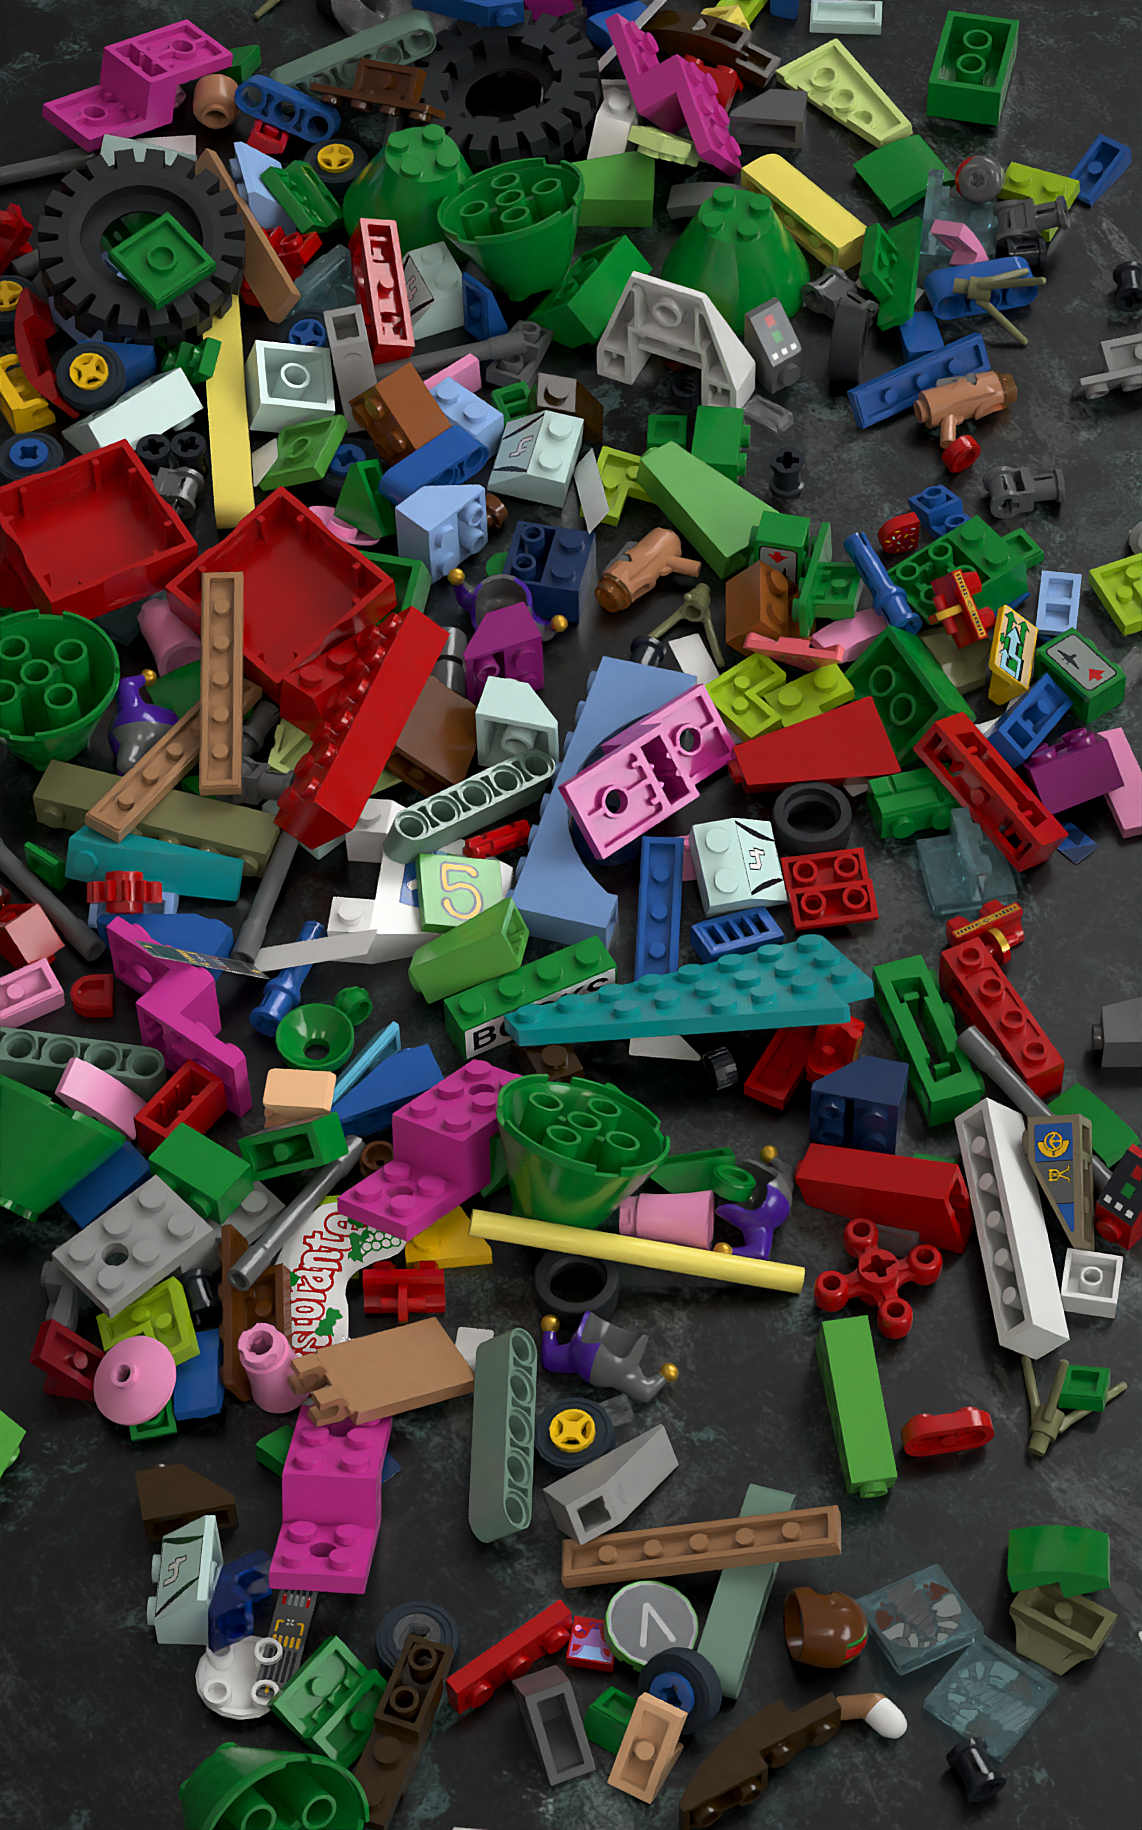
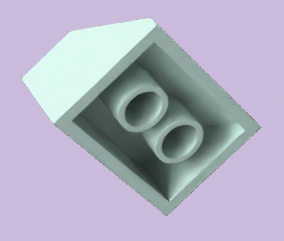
M180 367L150 377L122 394L114 404L103 410L94 411L61 432L65 439L83 455L125 438L133 450H136L138 441L146 435H162L163 432L171 427L176 432L195 421L192 415L201 410L203 406Z

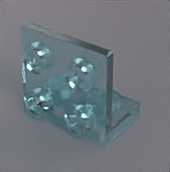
M929 169L922 220L920 254L953 255L954 251L949 250L930 233L935 219L964 223L978 238L989 260L995 259L996 237L999 225L998 217L993 215V206L999 202L976 204L970 203L965 199L949 198L950 186H943L944 170Z

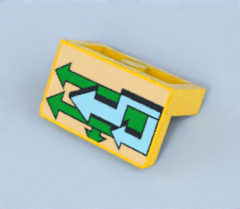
M1007 605L998 608L988 664L990 670H992L988 698L999 706L1028 691L1038 628Z

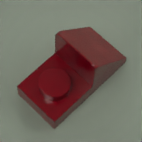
M50 1319L41 1323L29 1362L47 1373L43 1392L95 1402L93 1391L94 1378L100 1362L107 1353L54 1319Z

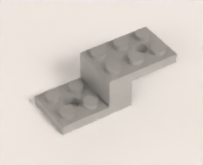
M155 1175L52 1252L53 1263L111 1319L166 1276L169 1278L174 1276L177 1279L181 1274L194 1269H206L211 1273L219 1269L222 1265L218 1258L217 1247L222 1242V1226L232 1224L247 1239L250 1245L268 1230L286 1209V1206L260 1181L253 1182L254 1190L222 1225H219L208 1217L205 1219L201 1218ZM113 1253H123L128 1256L127 1260L118 1266L107 1265L104 1262Z

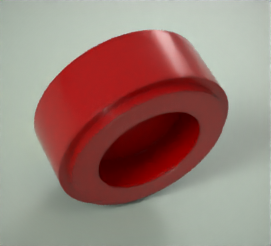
M971 435L961 436L945 449L941 461L950 472H962L978 459L981 446Z

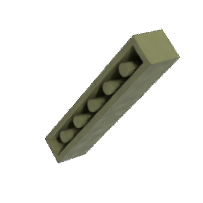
M51 759L33 794L37 821L52 828L61 827L77 832L85 826V814L122 776ZM172 789L133 828L130 834L244 860L242 875L263 878L282 829L273 823L276 817L275 814Z

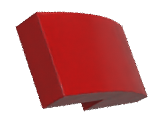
M281 226L269 229L261 227L284 267L306 264L323 244L316 231L302 235L299 232H295L286 236Z

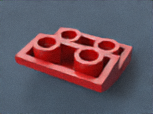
M863 847L780 859L788 907L795 931L876 921L879 919L872 879H869Z

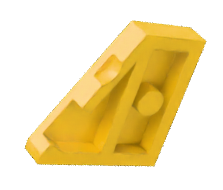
M459 1205L406 1242L407 1269H414V1265L419 1261H436L439 1269L492 1264V1251L484 1238L468 1236L470 1219Z

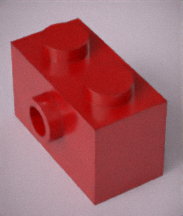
M189 1059L133 1117L138 1147L151 1155L181 1122L204 1135L228 1109L223 1079Z

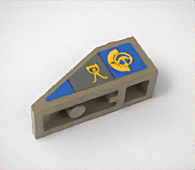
M1081 1114L1028 1117V1130H1024L1022 1134L1023 1152L1028 1157V1161L1072 1246L1078 1250L1095 1252L1092 1121Z

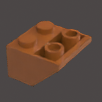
M411 362L348 401L352 407L354 420L360 427L367 430L374 441L373 446L378 450L380 458L387 461L390 467L399 463L452 427Z
M761 560L726 582V644L746 657L755 653L743 648L746 634L753 632L778 641L780 637H788L812 642L811 636L816 633V617H814L809 637H800L799 623L793 622L792 619L793 599L799 598L798 585L786 578L780 571L773 569ZM810 644L809 648L816 649L812 644ZM770 658L773 662H781L773 658Z

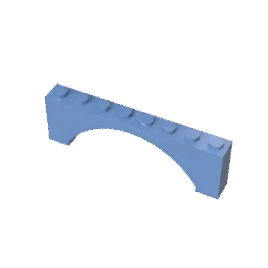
M606 656L602 657L598 670L590 672L586 689L588 697L586 702H579L576 710V729L574 732L569 731L566 735L563 748L565 758L563 763L557 762L555 765L556 769L552 776V786L554 787L551 794L545 793L540 807V817H542L540 824L533 825L528 838L529 853L527 857H520L516 869V881L518 882L515 890L508 889L505 899L512 897L530 931L529 936L574 945L598 935L608 951L618 923V895L607 893L583 865L574 848L569 832V822L572 813L562 797L558 786L604 757L605 754L601 748L602 744L697 684V676Z

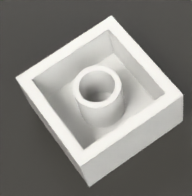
M1067 1248L1060 1294L1063 1310L1115 1318L1123 1256Z

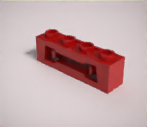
M360 218L348 243L356 303L357 305L361 304L373 365L409 358L415 348L396 221ZM401 328H402L403 336L400 335V330H401Z
M963 711L935 721L913 747L918 756L1018 872L1046 861L1069 836L1068 832ZM951 759L953 762L949 771L955 773L961 770L962 772L953 778L939 760ZM1002 824L1005 827H1010L1004 831L1006 837L1016 834L1022 841L1016 849L998 830Z
M976 937L941 952L939 984L967 1026L975 1025L1000 1052L1004 1061L1007 1060V1064L1010 1067L1013 1066L1015 1073L1041 1100L1060 1093L1065 1066L1064 1060L981 939ZM956 988H961V990L963 991L962 996Z

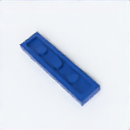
M974 332L848 390L847 394L857 427L864 429L913 406L914 401L918 400L919 392L935 388L938 379L991 370L982 334Z
M642 836L634 982L644 975H664L678 971L684 838Z

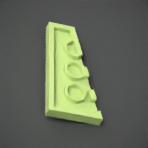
M837 38L775 71L778 82L790 90L807 91L808 102L877 148L913 134L912 125Z
M653 126L631 127L627 140L639 144L637 152L657 159L661 158L697 167L699 161L709 163L698 155L693 141Z

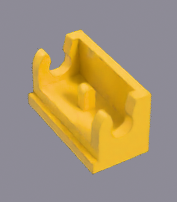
M8 354L0 357V410L14 433L17 435L32 432L55 423V415L48 408L49 403L31 385L22 367L5 372L8 366L19 363L17 354Z

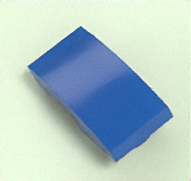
M941 484L928 487L922 493L908 498L910 508L935 540L971 519V517L963 512L962 499Z
M219 1328L195 1333L200 1354L176 1366V1383L173 1395L174 1415L177 1421L190 1418H205L221 1412L226 1388L220 1377V1364L223 1363L224 1346L219 1336Z

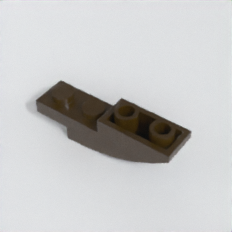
M657 10L640 29L645 33L649 32L654 37L659 49L673 56L678 54L684 58V55H690L700 60L705 59L716 66L729 67L737 72V76L763 89L778 69L781 58L750 43L753 31L735 23L701 13L683 10Z
M409 1633L374 1714V1728L353 1774L361 1784L369 1806V1822H364L363 1827L372 1830H387L399 1799L405 1798L442 1697L454 1656V1648Z
M830 1692L791 1714L781 1699H778L755 1713L733 1730L706 1758L688 1784L679 1802V1827L681 1830H690L696 1826L699 1829L708 1827L721 1817L722 1812L737 1804L746 1806L753 1803L767 1789L769 1766L772 1768L781 1767L788 1763L797 1751L810 1744L814 1746L822 1745L832 1739L840 1729L842 1709L833 1693Z

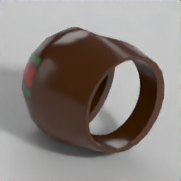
M808 1586L793 1588L787 1592L783 1609V1627L787 1648L794 1661L818 1668H839L859 1656L868 1639V1621L865 1612L853 1598L831 1590L828 1595L817 1594ZM800 1609L802 1614L803 1633L800 1624Z

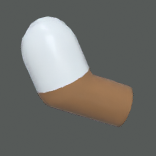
M868 1693L837 1697V1701L842 1707L841 1720L864 1719L880 1735L892 1739L899 1738L906 1731L907 1721L903 1713L883 1694Z

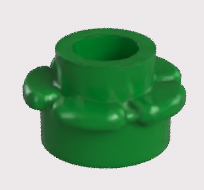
M357 986L341 990L333 1002V1007L345 1013L352 1022L353 1027L364 1022L373 1008L372 1001L368 998L367 990L364 988L360 989Z

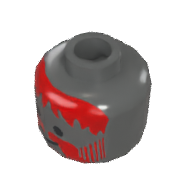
M975 155L967 158L959 165L955 173L957 192L970 203L982 204L994 200L1000 195L1005 186L1003 167L996 159L989 155ZM978 182L983 183L980 187H976L975 185Z

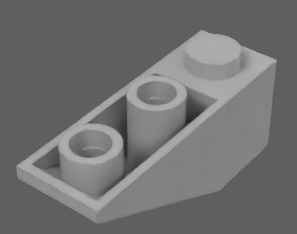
M359 304L323 312L343 413L349 422L347 428L348 435L367 431L354 420L352 407L348 401L377 383L362 307Z
M659 1424L543 1489L558 1529L578 1544L583 1545L622 1523L679 1464L666 1430L662 1424Z

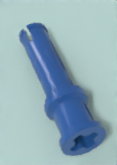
M858 532L850 535L844 541L843 548L853 561L858 573L872 594V606L875 613L883 617L887 626L891 625L916 634L922 627V619L917 613H913L907 604L908 597L905 590L895 586L881 560L872 548L867 535L863 532L860 535Z
M307 921L304 923L296 942L328 937L327 930H323L324 926L316 921ZM313 964L283 968L276 978L267 982L263 989L264 998L260 1006L254 1008L249 1016V1022L258 1032L270 1037H276L278 1025L283 1017L291 1010L297 1008L300 1003L301 995L299 990Z

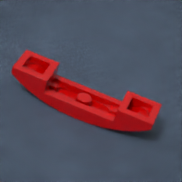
M26 287L20 292L15 314V344L20 365L31 385L41 395L66 415L75 419L80 416L79 409L68 403L62 396L57 386V377L53 371L45 343L47 338L57 333L50 307Z

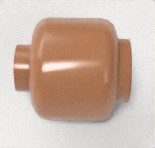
M211 74L201 78L194 88L193 114L196 119L212 129L224 128L234 123L240 111L234 99L238 84L230 77L222 74Z

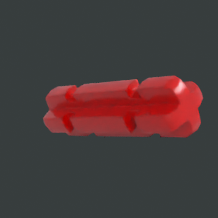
M521 819L510 823V825L483 833L481 836L478 835L466 839L465 846L462 847V853L467 858L487 859L486 857L489 858L528 843L532 827L529 826L527 820Z

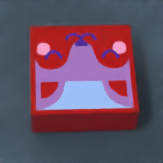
M574 1615L566 1655V1665L613 1673L616 1657L611 1653L604 1639L603 1620Z

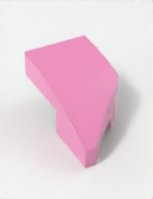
M935 219L930 233L949 250L954 251L949 266L955 267L989 261L980 241L964 223Z

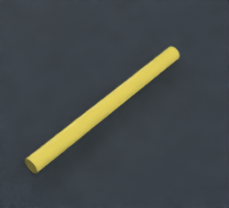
M477 1209L472 1210L468 1236L797 1294L801 1293L805 1276L804 1267Z

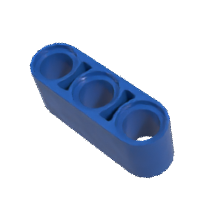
M252 75L241 83L235 91V103L241 111L312 143L317 144L328 140L338 131L341 124L340 114L333 106L263 75ZM249 86L255 87L260 91L262 96L261 102H255L249 97ZM281 101L292 104L295 110L294 117L283 113ZM314 116H321L327 121L328 131L324 132L317 129L314 124Z
M1012 256L933 271L924 279L923 287L933 314L939 319L949 320L988 313L976 304V300L967 299L965 294L952 293L955 277L970 280L971 276L989 277L1025 267L1029 269V274L1019 278H1031L1033 274L1025 258ZM1038 286L992 289L990 303L998 311L1028 305L1037 297L1039 292Z
M452 426L385 472L379 482L378 491L393 505L398 506L423 486L460 485L483 468L489 457V450L461 426Z

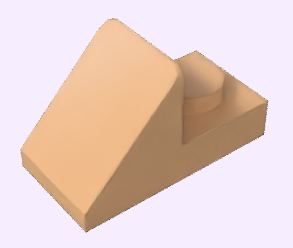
M270 1069L267 1074L263 1096L264 1115L266 1117L264 1128L329 1113L332 1105L336 1075L326 1071Z
M646 1692L639 1696L607 1783L651 1804L682 1752L684 1746L678 1742L688 1713Z

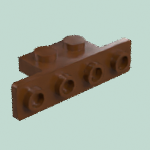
M360 57L352 90L311 83L310 86L311 91L322 95L321 102L342 107L343 101L351 102V108L365 112H371L373 106L380 108L379 113L400 118L402 112L409 113L410 119L430 124L431 118L445 120L446 112L430 105L419 103L427 74L426 71L420 68Z
M232 1224L221 1227L222 1242L217 1247L218 1258L222 1265V1282L218 1285V1294L223 1305V1322L219 1324V1336L224 1346V1362L220 1364V1377L224 1387L229 1389L242 1402L252 1400V1392L247 1372L240 1361L238 1341L241 1334L252 1329L257 1323H267L273 1325L277 1331L282 1333L292 1348L290 1270L283 1263L269 1266L247 1291H241L233 1287L228 1281L227 1272L249 1248L247 1239Z

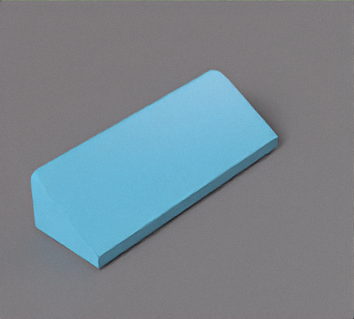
M393 1021L375 1034L336 1078L331 1108L382 1061L401 1051L399 1024Z

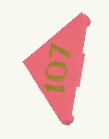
M753 632L746 634L743 646L745 649L806 671L842 662L845 650L840 644L822 649L809 648V640L780 637L778 641Z

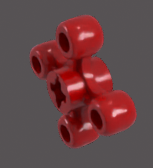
M855 1218L845 1226L843 1244L847 1253L858 1259V1267L847 1275L833 1270L821 1273L816 1278L813 1286L814 1301L822 1310L835 1312L842 1309L848 1299L859 1296L867 1305L878 1307L877 1325L880 1332L887 1338L900 1339L911 1330L913 1311L907 1301L898 1297V1288L908 1281H913L919 1285H930L936 1282L942 1271L943 1261L941 1253L932 1245L919 1244L912 1248L907 1257L897 1260L894 1254L889 1251L878 1249L879 1233L875 1223L867 1218Z

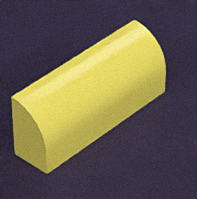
M767 154L741 168V186L747 187L750 192L768 196L771 199L772 208L791 237L827 267L835 265L846 271L861 262V249L867 226L780 155Z

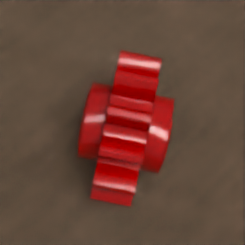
M139 871L106 872L105 882L92 881L87 883V903L105 905V913L108 914L144 913V904L162 903V883L159 881H145L143 872Z

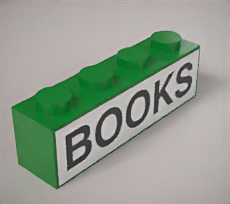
M595 935L444 999L446 1031L464 1061L513 1040L505 1031L503 1015L517 1012L518 1008L524 1005H544L556 1002L564 995H584L596 992L604 985L617 984V965L598 935Z

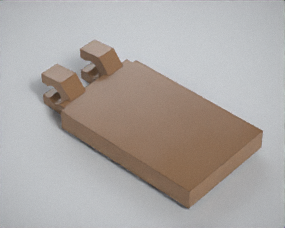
M436 1317L316 1349L315 1354L310 1353L291 1360L290 1367L295 1374L288 1376L287 1383L295 1395L313 1391L311 1399L316 1406L309 1408L308 1415L316 1427L340 1422L348 1416L356 1426L474 1392L475 1373Z

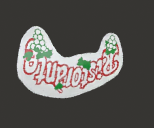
M337 1202L323 1204L313 1211L284 1244L275 1265L283 1263L290 1270L292 1350L298 1357L310 1353L315 1354L316 1349L348 1341L349 1316L345 1292L349 1278L359 1269L398 1254L406 1244V1241L339 1214ZM313 1391L310 1392L302 1405L310 1406L315 1404L311 1399Z

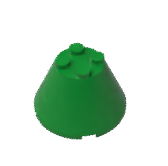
M429 124L425 127H413L396 131L389 135L388 142L359 173L346 191L342 213L344 226L350 239L360 218L395 220L402 258L409 251L444 241L457 265L468 259L443 234L437 221V210L444 197L447 195L451 200L461 191L460 183L473 176L456 143L445 134L443 127Z
M545 157L520 159L493 166L461 182V191L451 200L446 195L438 207L437 221L443 234L500 291L508 294L511 301H522L527 299L530 294L544 290H558L567 283L565 276L570 269L585 192V182L581 171L568 161L561 160V166L546 164Z
M721 186L713 191V195L701 205L667 254L661 269V280L705 293L735 335H745V313L774 297L781 302L788 319L793 317L804 304L801 287L808 281L810 282V270L806 258L772 208V202L768 196L746 190H734L729 186Z
M39 609L13 613L0 618V744L19 759L32 764L35 769L40 771H46L51 759L67 762L89 745V738L111 703L120 679L119 658L110 637L92 621L67 611H63V616L40 614Z
M0 1074V1206L36 1223L39 1215L124 1146L127 1137L77 1110L73 1111L66 1107L63 1109L62 1106L52 1102L51 1097Z
M548 1074L526 1075L509 1081L501 1088L498 1094L495 1111L513 1204L512 1216L595 1230L665 1162L671 1141L669 1136L664 1138L659 1130L661 1121L644 1105L626 1094L603 1084L573 1076L570 1084L548 1081Z
M226 1742L220 1745L213 1755L196 1768L191 1777L181 1784L178 1791V1798L182 1802L185 1830H363L364 1822H369V1806L366 1794L356 1777L337 1761L315 1754L238 1746L234 1742Z

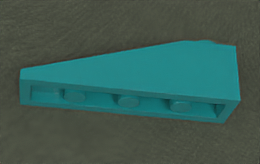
M85 825L69 838L65 877L84 882H105L106 872L139 871L143 872L145 881H159L162 883V892L237 901L240 895L244 860L130 833L120 843H117Z

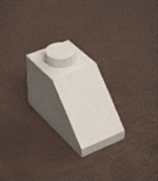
M612 92L607 93L596 115L587 160L634 151L637 144L628 141L627 138L632 126H643V116L638 113L633 97Z

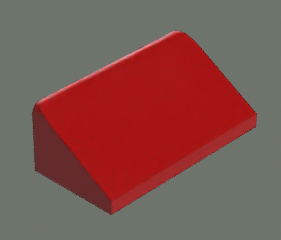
M256 118L245 144L265 155L283 153L290 133Z

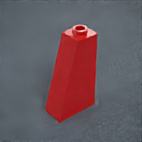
M872 696L733 746L730 755L732 760L727 761V767L734 784L741 783L745 793L782 791L799 782L808 781L827 783L833 787L867 784L868 780L901 773V768Z
M810 1143L804 1159H801L796 1166L795 1182L801 1190L806 1205L849 1219L867 1218L873 1221L877 1228L951 1252L964 1253L975 1226V1218L971 1199L958 1164Z

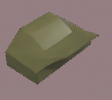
M943 624L916 633L960 695L985 686V667L992 647V640L989 636L966 647L957 649L952 634L947 636Z
M1059 1583L1019 1591L1010 1606L1009 1612L1016 1626V1652L1058 1676H1062L1080 1661L1094 1658L1117 1620V1614L1082 1595L1064 1598Z

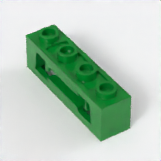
M921 954L874 966L872 968L873 998L901 1062L909 1064L908 1079L929 1127L955 1120L956 1117L980 1102V1096L985 1094V1085L978 1069L972 1070L969 1063L970 1058L955 1043L959 1036H957L954 1029V1014L948 1002L943 1003L940 998V984L935 970H928ZM918 1002L923 1011L922 1024L940 1064L933 1065V1077L929 1070V1053L912 1017L918 1015Z

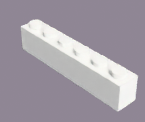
M985 1098L956 1117L955 1124L999 1343L1006 1348L1037 1360L1069 1341L1070 1338L1035 1173L1028 1161V1157L1023 1152L1022 1134L1025 1130L1023 1116L1021 1113L989 1098Z

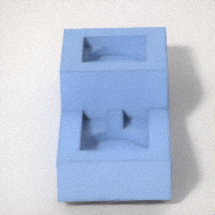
M1042 570L1036 619L1038 634L1058 636L1071 627L1076 629L1082 574Z

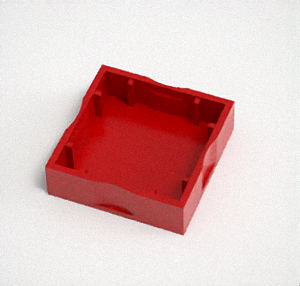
M126 438L76 457L56 469L32 474L0 487V551L41 614L63 616V611H67L88 620L94 619L165 590V586L198 558V544L173 507L159 495L154 487L150 473Z
M283 486L277 488L247 514L223 541L202 553L165 586L170 611L201 637L202 573L243 571V675L251 682L262 687V691L279 706L283 677L368 628L370 625H375L397 606L394 580L354 546L337 538L315 513Z

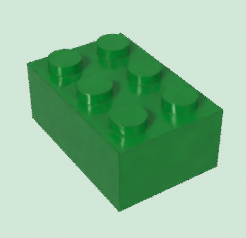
M948 10L928 82L926 116L998 126L1017 55L1019 20Z

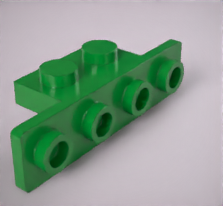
M919 216L889 229L888 234L879 223L865 228L864 243L861 249L862 260L859 279L862 286L867 291L870 290L880 302L877 326L881 331L903 325L914 314L923 221Z
M822 522L818 536H812L811 556H807L805 559V577H800L799 598L793 599L792 619L793 622L799 623L800 637H809L814 617L828 618L830 620L855 618L864 581L854 563L830 562L832 558L830 522Z

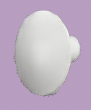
M251 1635L217 1636L211 1639L207 1644L206 1653L200 1658L195 1674L198 1694L206 1706L222 1717L237 1720L259 1718L272 1711L266 1704L273 1697L257 1695L256 1691L260 1687L268 1686L276 1694L279 1691L278 1685L271 1680H260L258 1682L256 1680L261 1664L273 1665L281 1659L283 1654L281 1644L274 1638H261ZM266 1644H271L277 1648L278 1651L274 1657H263Z

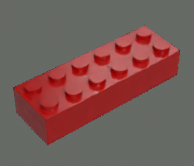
M413 606L398 614L391 613L384 622L377 626L372 624L364 631L359 640V644L362 647L358 655L347 664L343 671V676L346 679L342 687L337 689L330 697L326 706L329 712L325 720L321 721L311 734L310 740L313 744L309 752L304 754L294 768L296 777L292 785L287 787L278 799L277 806L280 809L273 821L274 824L311 850L354 829L450 633Z

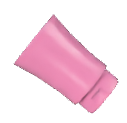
M153 598L141 606V612L137 616L141 633L154 656L160 677L181 666L201 659V639L170 611L167 599Z
M712 1190L680 1194L640 1193L639 1196H629L620 1205L619 1233L624 1236L711 1251L715 1213L713 1212L715 1208L714 1193Z
M257 1323L252 1329L244 1331L238 1341V1350L240 1352V1361L247 1372L252 1397L256 1404L263 1410L271 1413H286L303 1404L310 1392L295 1395L287 1383L288 1376L295 1374L290 1367L291 1360L299 1357L292 1350L285 1336L277 1331L273 1325L267 1323Z

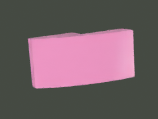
M873 608L856 612L855 618L837 620L811 636L813 641L810 644L816 649L840 644L845 650L842 662L836 664L856 661L887 627V624L882 616L877 615Z
M77 1057L70 1058L55 1091V1094L73 1111L77 1110L89 1117H95L102 1124L127 1137L126 1141L135 1140L136 1130L133 1117L147 1103L135 1092L106 1072Z

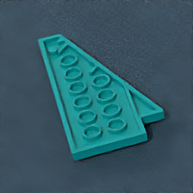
M809 934L799 937L796 942L784 945L768 944L761 946L756 952L744 955L728 954L720 957L716 962L704 965H684L678 971L664 975H644L638 981L624 985H604L598 991L584 995H564L558 1001L544 1005H524L518 1008L517 1012L503 1016L505 1031L519 1046L839 1024L851 1022L850 1007L847 1003L874 997L873 980L822 935Z

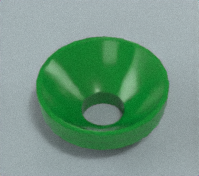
M321 1003L307 1004L290 1011L283 1017L276 1031V1046L283 1062L293 1070L332 1072L346 1063L351 1056L354 1048V1028L348 1016L340 1009ZM312 1045H323L329 1049L328 1055L320 1060L309 1059L304 1053Z

